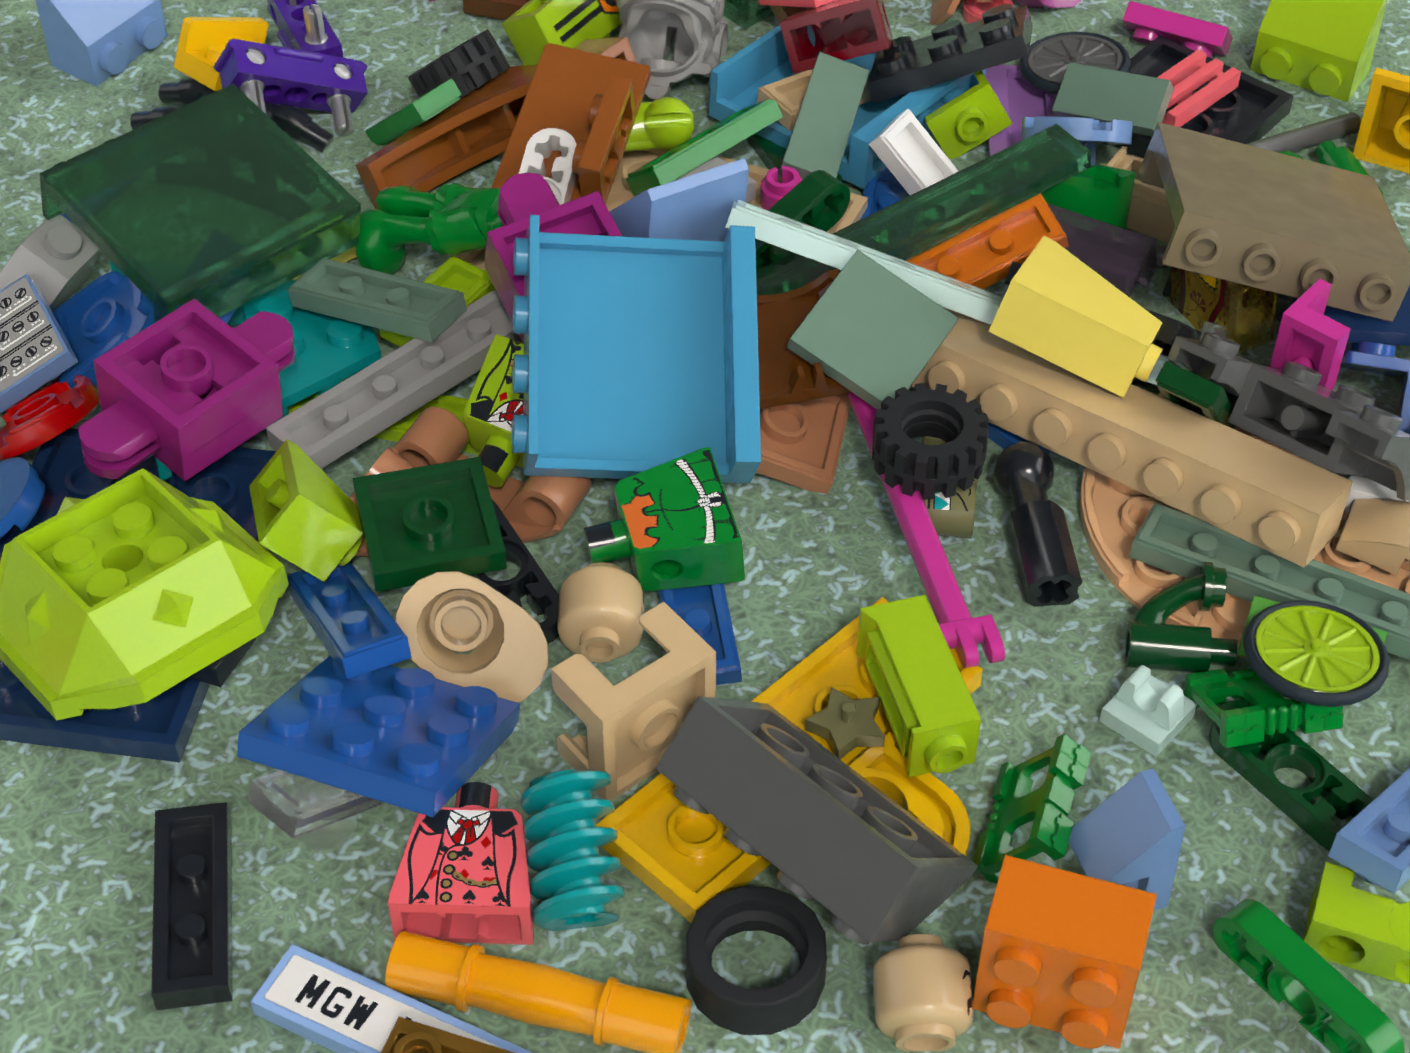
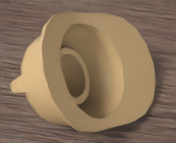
M459 571L436 572L419 579L402 597L396 612V623L408 638L412 656L410 659L421 669L429 671L439 680L459 686L488 688L494 691L498 697L514 702L525 700L541 685L548 668V643L540 624L525 609L488 584ZM474 649L470 654H455L453 652H465Z

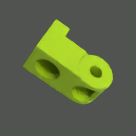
M1325 862L1311 897L1302 939L1326 961L1410 985V901L1400 904L1396 900L1351 887L1355 871Z

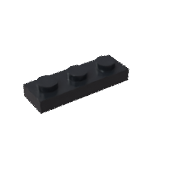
M227 802L155 810L151 995L156 1011L233 1001L231 816Z

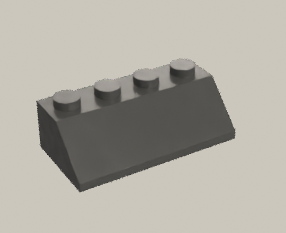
M699 696L656 766L660 773L676 785L673 793L682 803L700 813H711L727 826L724 835L732 844L751 855H762L779 869L777 878L787 889L805 899H816L834 914L831 918L834 927L851 940L860 944L868 945L874 942L897 941L907 936L968 881L978 867L973 861L768 703Z

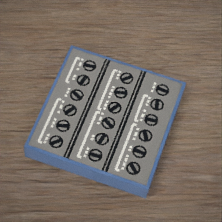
M25 274L0 291L1 414L47 382L58 378L65 370L79 362L40 288L28 274Z

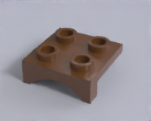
M838 269L826 271L820 277L798 289L781 294L757 295L760 409L852 393L823 373L820 363H814L813 366L787 348L792 335L838 276Z

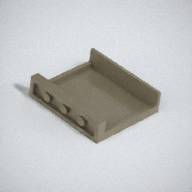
M1161 122L1157 123L1138 174L1142 183L1164 188L1175 228L1162 258L1163 265L1295 298H1300L1318 279H1322L1332 284L1327 306L1393 322L1410 286V253L1374 177Z

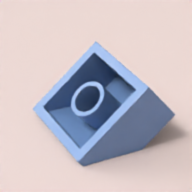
M35 0L51 65L94 86H98L112 75L121 73L129 63L149 49L158 47L162 40L167 37L160 0Z
M745 158L647 189L611 210L610 214L623 237L724 242L729 230L725 226L734 201L741 200L746 202L749 167Z

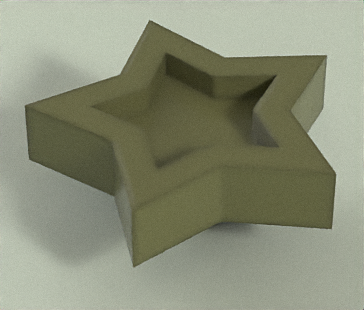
M831 687L827 708L807 718L805 730L829 740L835 756L839 759L856 747H884L885 736L874 721L879 709L880 697L853 700Z

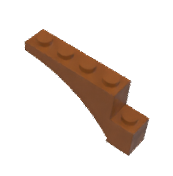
M627 37L585 40L574 47V49L637 63ZM537 65L510 66L495 78L471 91L446 109L355 165L375 209H378L376 202L378 192L386 187L407 185L419 191L428 192L456 175L504 152Z

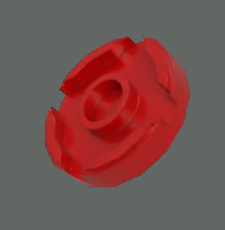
M78 375L73 379L76 387L70 388L66 381L53 383L7 409V413L2 416L6 425L0 429V460L9 459L32 450L66 431L87 416L100 401L99 392L91 379Z

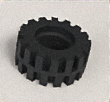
M487 29L443 54L407 78L418 97L452 78L462 94L459 96L461 98L504 72L510 65L492 34Z
M926 383L915 384L914 391L909 392L906 387L895 390V398L887 396L881 402V409H877L875 414L872 460H874V469L877 474H885L884 482L891 488L898 484L902 485V493L911 497L915 491L923 492V499H934L935 492H942L944 497L947 498L956 495L957 486L966 491L973 485V479H979L982 474L986 457L989 433L988 418L986 413L981 414V405L975 399L966 402L967 393L959 389L953 394L947 392V385L936 384L935 390L927 389ZM930 436L940 438L948 443L928 445L913 440V438Z

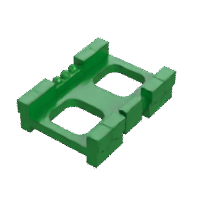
M1252 668L1231 671V676H1228L1224 669L1187 674L1185 676L1184 696L1197 703L1196 708H1201L1220 727L1219 742L1225 748L1264 742V733L1271 736L1275 733V729L1278 733L1283 734L1286 732L1287 727L1291 732L1299 728L1304 734L1343 727V706H1314L1285 699L1280 693L1266 685ZM1231 696L1233 699L1243 697L1252 706L1223 710L1217 705L1226 703V697Z
M1065 733L1056 738L1053 748L1016 766L1009 761L1001 765L992 798L997 801L993 804L994 812L990 814L992 822L988 823L987 830L981 833L973 860L978 865L976 870L985 876L984 879L987 881L998 883L1005 855L1023 860L1042 852L1054 861L1065 857L1074 823L1067 817L1070 814L1075 795L1073 790L1083 786L1091 757V752L1081 744L1078 745ZM1049 765L1044 783L1040 788L1031 792L1033 780L1030 778L1031 774ZM1034 820L1027 842L1015 849L1010 846L1015 830Z

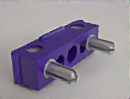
M267 0V10L279 29L277 37L283 47L343 57L342 45L315 0Z
M232 39L229 40L214 64V69L220 72L223 96L245 99L247 117L252 122L254 120L255 122H260L265 119L266 109L264 102L280 105L286 104L293 107L331 112L335 132L339 135H348L353 131L351 113L355 112L367 95L364 77L367 65L360 60Z

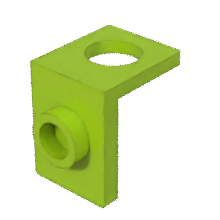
M982 70L974 72L979 84L924 118L949 159L960 157L1013 124Z

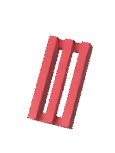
M1198 49L1157 77L1170 80L1174 87L1167 109L1176 103L1178 104L1165 113L1162 123L1176 127L1183 126L1236 89L1239 85L1241 71L1232 67L1228 71L1223 72L1224 62L1215 58L1206 63L1207 53ZM1207 81L1210 82L1209 84H1207L1206 86H1204L1192 95L1194 90L1205 84Z

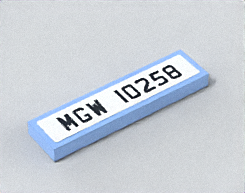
M291 944L250 1001L254 1015L336 1053H381L398 1017L511 1052L532 1053L294 944Z

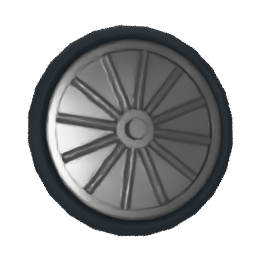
M1064 32L1046 36L1031 44L1029 56L1020 59L1019 68L1022 76L1030 85L1038 90L1057 95L1069 62L1128 73L1131 59L1128 51L1119 42L1110 37L1090 32Z

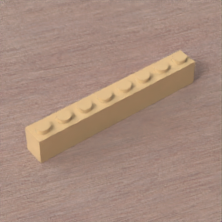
M945 308L959 319L915 380L912 387L915 384L926 383L927 389L935 390L936 384L947 385V392L952 394L959 389L967 393L966 402L975 399L981 405V414L986 413L988 422L1184 513L1199 518L1303 568L1337 534L1353 481L1131 384L1124 398L988 332L991 324Z

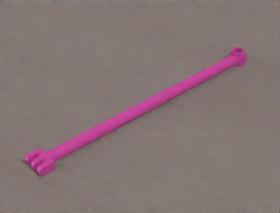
M782 166L781 183H778V169L776 167L767 172L760 185V204L763 209L769 210L803 180L798 171L789 166ZM802 255L794 261L803 285L829 271L827 264ZM847 393L872 456L873 428L877 409L854 393ZM885 474L879 475L949 648L956 650L964 669L979 665L977 644H981L990 664L1004 661V644L992 614L971 617L920 491H915L912 497L902 493V485L898 484L891 488L884 482Z

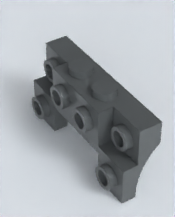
M1205 331L1201 340L1176 336L1167 358L1174 362L1182 363L1189 372L1224 388L1233 409L1228 420L1229 423L1332 473L1364 476L1397 492L1398 498L1410 502V434L1399 430L1403 419L1373 406L1376 400L1374 397L1341 384L1336 392L1319 384L1322 377L1320 372L1296 362L1286 361L1283 369L1258 365L1237 355L1240 344L1211 332Z

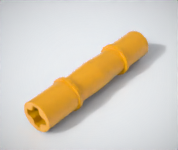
M401 931L393 943L385 974L386 987L403 994L456 1006L457 1011L467 1013L471 1006L530 1025L593 1036V1042L596 1045L604 1046L605 1043L645 1053H680L691 1016V999L620 983L619 978L609 977L606 983L544 964L485 954V949L481 945L473 944L469 947L406 931Z

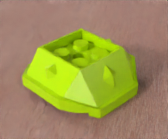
M142 468L87 499L65 497L57 515L16 536L11 542L4 545L0 561V660L56 721L82 716L84 709H116L146 703L264 633L274 614L278 597H283L289 585L284 565L259 544L217 504L212 501L189 497Z

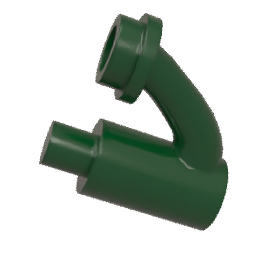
M1202 562L1198 575L1170 586L1146 601L1135 614L1133 621L1128 622L1125 640L1126 667L1138 668L1144 665L1154 670L1199 673L1209 671L1210 664L1235 666L1237 659L1236 639L1212 637L1210 627L1165 624L1169 616L1198 600L1199 611H1209L1211 607L1222 608L1226 596V569L1216 568L1212 562Z

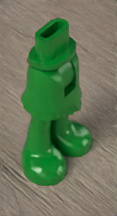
M454 182L450 185L443 184L440 189L436 190V193L419 191L407 185L384 188L378 192L376 198L378 209L363 211L357 221L355 251L360 265L366 269L394 275L404 264L406 258L405 244H428L440 255L449 254L451 256L486 248L487 232L503 226L497 214L500 188H470Z

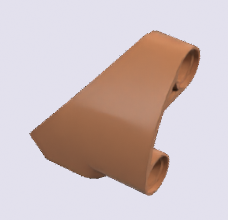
M428 407L418 416L392 449L388 447L381 454L365 476L469 459V457L462 454L469 441L468 431L464 424L451 412L439 407ZM529 476L525 482L508 477L502 487L488 485L492 500L498 505L523 543L544 539L560 532L587 496L592 486L591 478ZM353 492L349 498L356 504ZM362 534V542L355 556L368 557Z

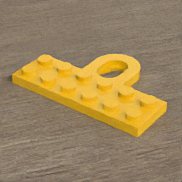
M881 597L873 605L887 603L889 601ZM859 616L751 701L768 703L833 754L834 751L829 740L805 730L806 719L827 708L831 687L853 700L878 697L865 666V660L857 654ZM950 649L968 691L972 694L981 686L983 668L978 665L964 669L956 650ZM879 701V709L874 721L885 736L884 747H856L840 760L967 857L970 840V821L965 806L952 789L931 773L908 777L906 772L908 757H903L885 711ZM660 773L616 808L613 813H610L597 823L596 826L617 830V840L602 846V848L611 856L620 858L621 864L692 923L696 912L712 898L738 887L746 886L766 869L771 862L762 855H751L732 844L724 835L727 826L711 813H700L682 803L673 793L676 785Z

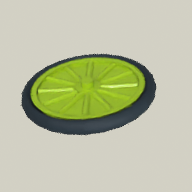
M1305 600L1281 602L1259 612L1245 629L1243 638L1244 652L1252 670L1266 685L1295 701L1325 707L1352 705L1368 699L1379 691L1388 677L1390 661L1387 648L1379 635L1365 621L1337 606Z

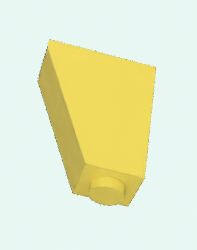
M1046 236L1042 237L1012 278L988 331L1124 398L1134 378L1143 382L1148 380L1163 350L1152 344L1162 325L1159 319L1056 241Z

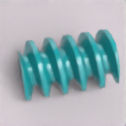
M562 770L552 772L529 782V788L522 794V809L527 814L532 815L525 822L524 836L530 842L535 843L528 850L527 865L534 871L540 872L530 881V893L536 899L543 901L533 910V922L540 928L550 931L596 927L617 922L620 918L617 914L605 912V905L622 898L625 895L624 887L602 883L601 876L618 870L621 867V859L613 856L599 855L598 851L599 847L617 840V830L595 825L596 819L613 813L615 810L614 802L592 798L593 791L610 785L611 774L607 772L593 770Z

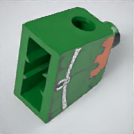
M710 447L696 450L619 480L614 486L618 520L584 528L591 562L607 563L629 557L635 578L641 584L642 590L646 592L734 583L745 580L742 539Z

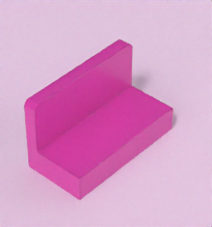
M1318 279L1283 313L1270 367L1283 369L1286 361L1296 362L1320 372L1322 377L1319 384L1334 390L1351 328L1324 315L1332 284Z

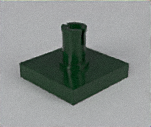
M480 457L352 478L355 500L376 592L412 586L419 579L436 572L459 571L467 575L507 569L506 550Z

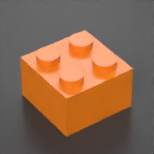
M1005 855L984 929L973 997V1009L986 1012L990 1019L1005 1027L1022 1028L1030 1024L1060 1032L1068 1042L1082 1048L1094 1049L1107 1045L1120 1049L1141 969L1157 894Z

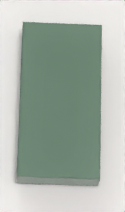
M1069 62L1052 112L1055 117L1094 118V120H1100V122L1111 123L1112 119L1132 121V133L1152 137L1157 123H1162L1174 87L1171 81Z

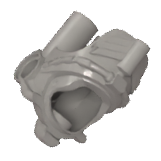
M616 0L621 20L619 37H627L637 63L650 67L651 77L645 91L649 98L655 100L668 97L671 91V84L684 81L695 74L710 78L711 70L720 64V56L726 57L728 22L722 17L725 0ZM672 43H676L673 61H669L667 59Z

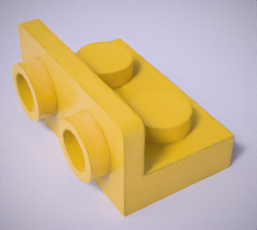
M186 17L182 23L173 68L214 91H222L220 72L214 69V64L229 40L239 39L265 44L269 23L260 17Z

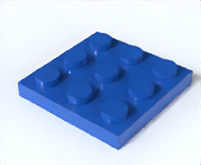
M330 655L239 731L237 757L434 817L512 734L518 723L520 703L500 698L494 691L485 687H463L436 679L429 671L419 668L402 669L389 665L346 679Z

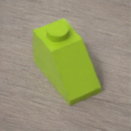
M286 439L249 485L259 544L324 582L337 565H346L357 553L362 542L363 530L356 504L297 444Z

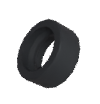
M768 886L738 887L716 895L696 912L686 933V987L697 1009L715 1025L741 1035H772L796 1026L816 1008L825 986L827 949L826 933L812 909L792 894ZM743 931H766L783 937L797 949L800 967L797 973L787 982L769 989H746L727 982L714 971L712 967V953L715 947L726 937Z

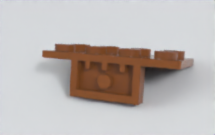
M546 44L491 188H501L507 179L519 174L527 143L535 133L547 128H558L572 135L576 142L572 160V173L577 174L570 201L599 191L606 204L651 77L650 67L636 62L556 44ZM552 151L549 158H544L545 177L553 179L551 171L556 157H562L560 151Z

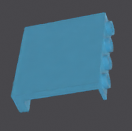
M780 24L711 70L708 82V89L710 91L709 116L721 121L744 107L756 104L759 87L795 75ZM808 25V36L814 46L815 34L812 26ZM877 52L844 61L870 70V75ZM984 69L982 72L986 77L987 69ZM974 73L875 104L871 100L859 105L838 174L842 176L843 180L862 189L876 175H878L877 179L880 178L881 171L887 167L869 146L870 142L897 115L906 109L912 112L928 134L933 137L934 135L924 120L925 116L979 84ZM775 121L755 134L787 149L793 130L789 131L778 121Z
M530 215L526 237H515L513 250V275L524 276V296H514L512 326L513 334H524V355L514 354L512 392L524 393L523 415H513L511 443L512 453L523 454V475L625 479L696 450L710 447L722 482L750 483L761 464L755 226L730 225L724 242L545 233L539 232V215Z

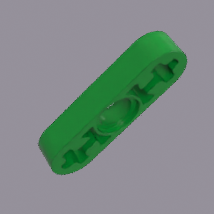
M1244 899L1214 922L1213 936L1218 948L1278 1004L1284 1000L1303 1018L1298 1022L1331 1053H1404L1402 1037L1391 1019L1265 905L1253 899Z

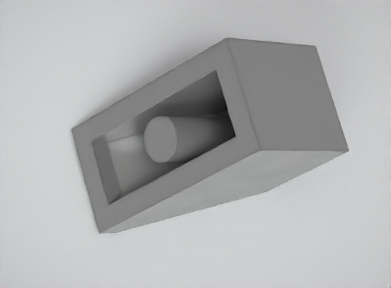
M55 210L19 245L0 272V291L25 274H28L38 285L51 311L67 301L88 280L103 245Z

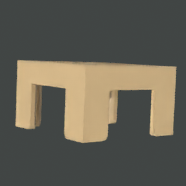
M665 602L643 613L639 617V624L668 653L615 686L582 654H575L551 668L554 692L587 727V737L578 735L572 739L567 733L556 738L557 752L574 770H593L611 774L610 785L595 791L605 800L612 801L658 772L656 766L699 696L716 698V651Z

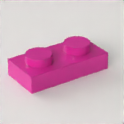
M1130 0L1123 18L1128 30L1134 32L1132 38L1135 41L1149 44L1160 35L1194 51L1199 49L1207 53L1209 58L1212 57L1213 53L1226 57L1233 40L1230 30L1226 26Z

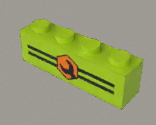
M530 0L501 24L523 65H538L546 44L551 43L574 48L585 40L611 38L609 33L621 26V20L616 0Z

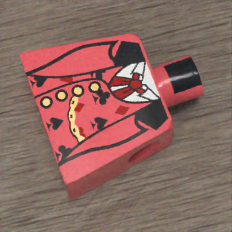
M468 782L457 791L455 808L442 807L434 817L418 813L389 893L388 907L394 941L401 931H406L452 943L533 945L534 928L522 814L515 809H497L499 794L491 785L482 782Z

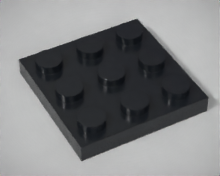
M1159 35L1131 58L1128 73L1157 78L1195 51ZM1206 56L1205 62L1209 63L1213 59ZM1224 64L1222 71L1226 72L1232 67ZM1241 72L1239 85L1236 89L1180 128L1243 144L1260 140L1290 113L1294 95ZM1207 81L1205 84L1194 90L1192 95L1204 86H1206L1207 84H1209L1210 82ZM1176 103V104H1174L1173 106H1171L1170 108H1168V109L1166 110V113H1167L1168 111H1170L1172 108H1174L1175 106H1177L1178 104ZM1132 133L1131 145L1116 146L1127 147V151L1144 158L1152 137Z

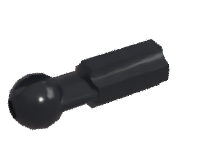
M1021 441L1005 447L995 460L993 477L994 483L1000 492L1013 500L1015 509L1010 513L1011 522L1008 530L1025 601L1034 607L1071 604L1079 598L1078 587L1082 584V579L1064 510L1049 500L1047 491L1053 484L1054 462L1049 454L1041 450L1037 445Z

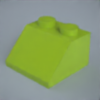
M1271 0L1258 31L1250 70L1266 75L1271 79H1279L1315 91L1320 95L1331 96L1348 102L1370 70L1387 0Z

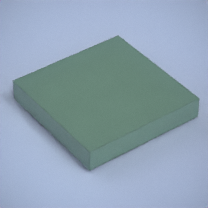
M857 249L792 335L787 348L813 366L814 363H820L823 373L874 408L881 409V402L887 396L895 398V390L906 387L907 390L910 389L955 327L959 318Z

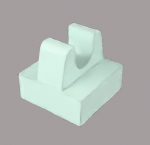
M1141 665L1122 684L1117 694L1102 708L1100 722L1157 757L1194 717L1197 703L1184 696L1183 690L1175 684L1169 687L1151 676V669Z

